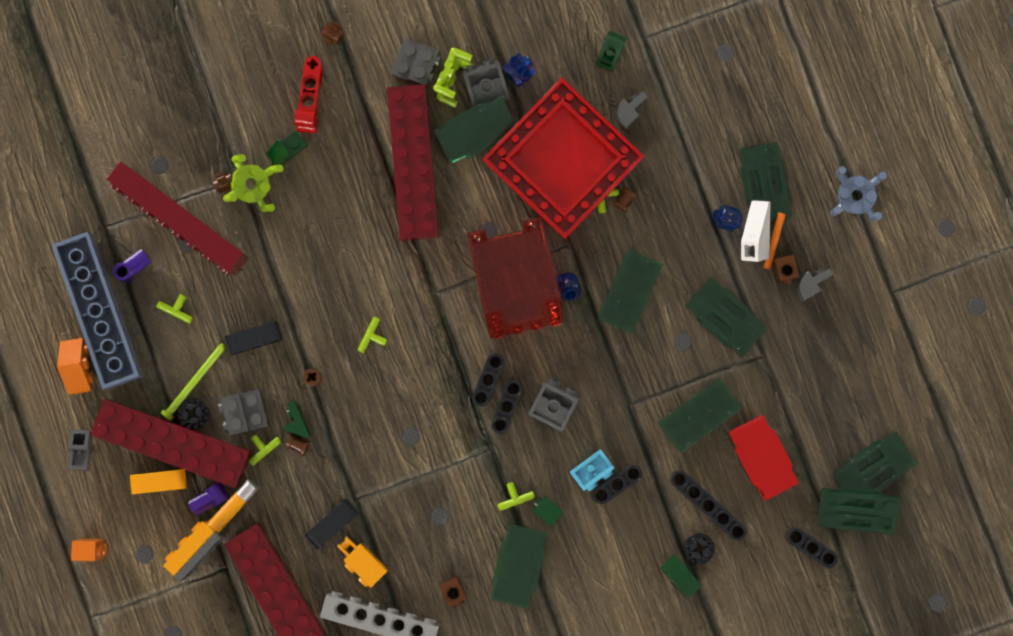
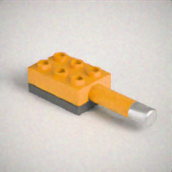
M246 480L210 520L198 522L191 529L193 533L188 537L185 536L179 542L178 550L172 551L164 559L167 562L163 566L180 582L188 579L227 536L221 530L254 495L258 487L250 480Z

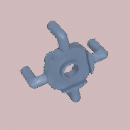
M844 166L837 169L835 175L842 184L838 189L837 201L839 205L830 211L831 216L835 217L844 210L849 214L856 215L866 213L872 222L881 219L882 214L880 212L875 213L872 207L877 199L875 186L886 179L887 174L881 172L869 181L863 176L847 178ZM859 191L862 195L861 200H854L852 192Z

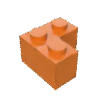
M83 338L60 341L57 368L68 395L91 391L92 383L95 381L93 372L89 371L88 356H90V353Z

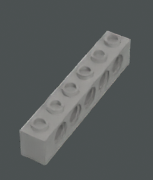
M336 591L326 594L320 618L383 636H437L439 625L433 619H417L418 615L408 612L406 615L399 613L398 609L388 607L387 610L382 609L380 604L374 602L365 604L361 602L362 599L353 596L350 599L344 598L342 593ZM341 603L348 606V612L345 614L338 610V606ZM358 609H364L367 612L365 619H360L357 616ZM376 615H384L385 623L378 624L375 620ZM402 620L404 628L401 630L396 629L394 621ZM420 625L423 628V633L421 635L414 634L413 626Z

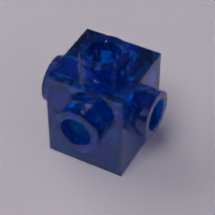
M519 53L501 67L510 81L518 87L530 80L536 73L532 67L534 65L532 60L528 56L523 57Z

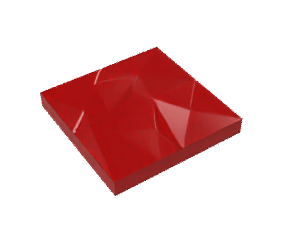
M561 77L482 159V162L557 234L566 240L645 156Z

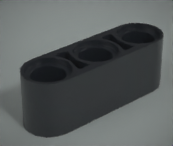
M278 321L225 336L229 355L239 354L283 340Z
M494 353L487 358L475 388L473 402L479 407H484L490 402L504 366V359L500 354ZM493 357H498L501 360V365L497 368L490 365V360ZM484 376H493V384L485 385L483 383ZM477 394H486V402L478 403L476 401Z
M517 380L507 382L492 421V429L496 433H505L510 426L522 392V386ZM514 383L519 386L518 393H509L508 386ZM506 401L510 402L513 406L512 410L508 413L504 412L501 408L502 404ZM500 419L506 422V428L502 431H498L495 428L496 421Z
M636 465L627 466L596 487L592 493L593 500L598 504L609 502L642 478L641 468ZM631 468H635L638 471V477L635 479H630L628 476V471ZM615 479L622 481V488L619 490H615L612 487V482ZM599 490L606 492V498L602 501L596 498V493Z
M346 498L304 536L318 550L357 516L359 512Z
M790 528L786 531V541L820 565L832 568L837 564L838 556L834 551L801 529ZM797 531L800 538L798 541L793 542L791 534ZM814 542L816 549L814 552L809 553L807 546L809 543ZM830 553L832 560L826 564L823 557L825 554Z

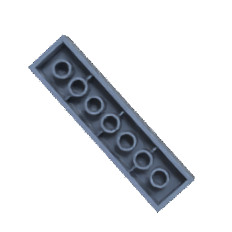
M85 232L52 244L102 389L110 390L144 377L94 234Z

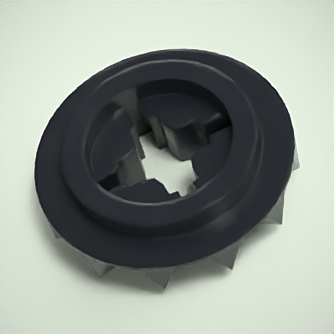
M191 398L185 400L179 406L177 414L179 421L184 427L197 429L206 423L209 412L203 401ZM196 408L195 413L200 418L192 417L189 419L190 414L186 409L194 410Z
M696 533L687 538L684 544V554L690 562L705 564L712 559L715 547L709 536ZM696 541H698V543L701 546H707L705 549L702 550V557L699 554V552H691L692 550L697 548Z

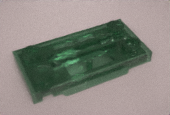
M500 96L488 103L483 102L450 118L447 123L433 130L449 163L452 164L464 157L469 159L495 146L516 124L503 96Z
M778 142L740 148L742 162L740 172L747 207L750 208L752 201L770 202V221L777 219L778 212L786 214L785 218L792 217L784 162L780 157Z
M712 277L685 305L697 316V321L725 347L730 346L741 357L768 330L756 318L755 313L727 288H723Z
M896 431L882 441L876 440L845 462V466L834 472L832 476L853 507L898 481L904 476L905 472L916 466L918 462Z
M840 487L839 490L822 488L816 524L817 527L895 535L901 499L900 496L894 495V497H889L881 491L845 487Z
M509 524L506 540L502 541L492 579L494 587L491 600L528 609L532 592H535L545 556L543 548L547 536L546 532Z

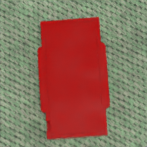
M763 414L728 432L736 447V454L753 486L757 487L764 501L799 484L791 469L793 464L775 430L770 429Z

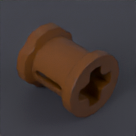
M624 188L622 190L623 193L617 201L613 202V205L622 212L627 213L628 207L633 200L637 199V196L629 189Z
M316 369L305 371L304 382L306 384L318 386L322 382L323 377L320 371ZM310 373L317 374L315 376V378L317 379L316 381H309L311 378L309 376Z
M292 434L285 448L300 453V456L303 457L309 448L310 441H304L296 437L295 434Z

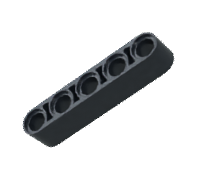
M674 471L671 474L670 483L725 534L736 541L743 540L746 537L747 530L745 526L683 471ZM677 474H682L684 477V482L681 485H677L674 481V477ZM692 487L698 489V495L695 498L689 496V490ZM706 500H710L713 503V507L709 511L703 508ZM721 513L727 515V521L724 524L718 522V516ZM736 526H739L742 530L741 535L738 537H734L732 534V530Z

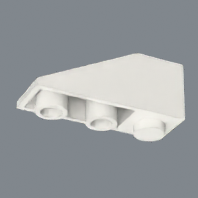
M768 201L751 202L741 241V260L759 262L769 259L770 202Z

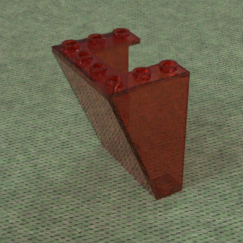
M541 217L523 220L524 230L495 237L487 238L485 229L466 233L490 339H499L509 334H521L527 330H539L549 325L557 326L564 322L561 294Z

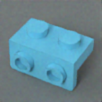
M600 449L571 470L570 474L583 491L586 489L591 491L598 485L596 483L601 478L606 480L614 474L612 470L615 467Z

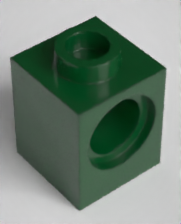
M546 496L543 499L539 497L533 504L535 507L533 512L549 526H552L563 513Z

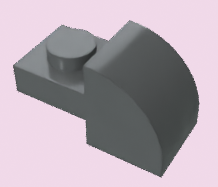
M643 91L640 94L635 93L629 99L630 103L623 99L619 104L617 121L624 131L638 119L639 114L636 110L647 101L648 96Z
M824 268L819 269L813 273L815 277L808 271L799 279L797 294L801 302L821 291L817 284L834 275L830 268L824 270Z
M70 429L68 449H70L69 470L89 471L90 455L93 454V436L90 435V430Z

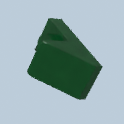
M609 31L596 65L613 72L627 38Z
M295 130L282 141L278 139L266 155L274 165L283 166L305 149L307 144Z
M297 401L288 403L289 408L286 411L291 420L294 419L295 422L281 429L305 438L312 437Z

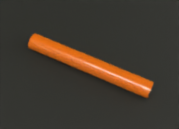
M778 212L770 241L769 259L765 260L763 268L771 270L786 215L784 213Z

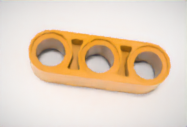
M186 470L130 475L131 494L186 489Z

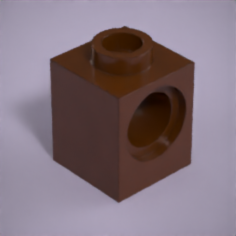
M794 255L773 260L777 283L783 282V285L795 283L794 279L799 278ZM783 266L790 268L791 273L789 276L782 273Z
M457 576L439 584V588L449 607L453 605L456 608L465 603L464 599L467 598V595ZM449 589H458L459 596L456 598L450 597L448 594Z

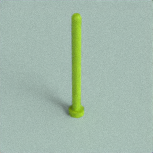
M224 344L218 345L168 409L161 411L164 417L172 421L174 418L173 413L226 349Z

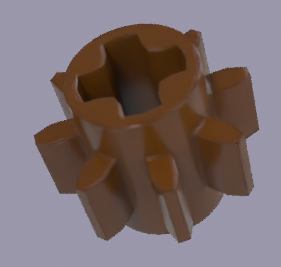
M336 21L332 24L327 22L321 31V35L324 36V42L330 46L333 42L339 44L345 33L342 31V25Z
M224 171L215 174L217 179L213 180V184L218 194L223 192L226 195L231 192L232 175L230 173L225 174Z

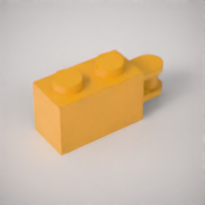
M346 536L345 540L337 545L347 556L344 559L346 562L344 566L351 573L355 572L359 576L358 580L365 587L369 586L371 588L388 571L383 563L363 543L357 546ZM350 545L354 548L351 553L346 550Z

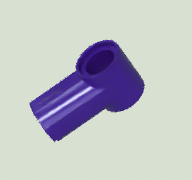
M140 249L123 263L117 264L113 269V274L121 282H129L134 275L151 264L152 261ZM127 268L128 274L125 277H120V270Z
M219 482L188 503L192 512L198 516L208 509L226 502L230 497L222 483Z

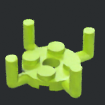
M455 47L450 49L449 56L444 64L445 68L443 72H440L437 83L433 87L434 91L437 92L436 99L454 108L457 107L459 101L454 100L456 92L450 90V86L454 85L457 75L454 74L455 70H458L459 67L465 69L466 66L472 65L469 62H471L473 55Z
M244 154L234 155L232 161L237 169L233 173L232 191L224 195L223 200L225 202H235L239 199L247 203L256 202L262 212H273L275 206L273 204H266L263 198L270 190L268 177L273 173L282 172L283 166L273 165L263 170L258 165H243L242 162L246 160ZM249 178L254 182L252 189L246 186V181Z

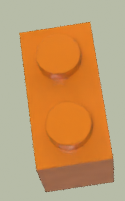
M78 539L72 541L71 561H98L104 559V556L107 555L105 539Z

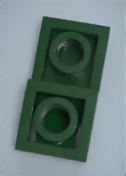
M675 555L660 567L670 582L674 583L687 599L701 587L697 579Z

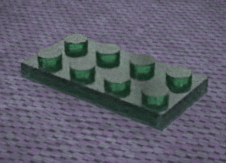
M628 249L597 319L632 334L663 264Z
M719 377L657 423L679 454H681L740 411L742 407Z

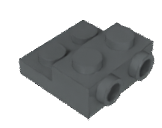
M404 39L391 75L416 85L425 84L427 88V85L433 82L435 66L438 67L442 58V56H439L440 51L427 45H420Z
M494 58L483 61L481 66L476 67V64L468 65L465 67V71H462L474 110L510 99L498 60L494 61Z
M546 378L528 415L562 432L581 395L578 394L579 391L574 387L568 386L566 388L562 386L561 381L556 378Z
M260 389L220 398L221 403H218L220 414L225 416L226 421L223 422V428L225 433L229 432V436L269 426Z

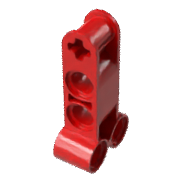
M310 56L304 62L299 104L294 117V125L297 132L317 133V113L323 67L320 59L316 56ZM311 82L316 83L313 88L307 87ZM308 100L313 101L311 106H305L304 104Z

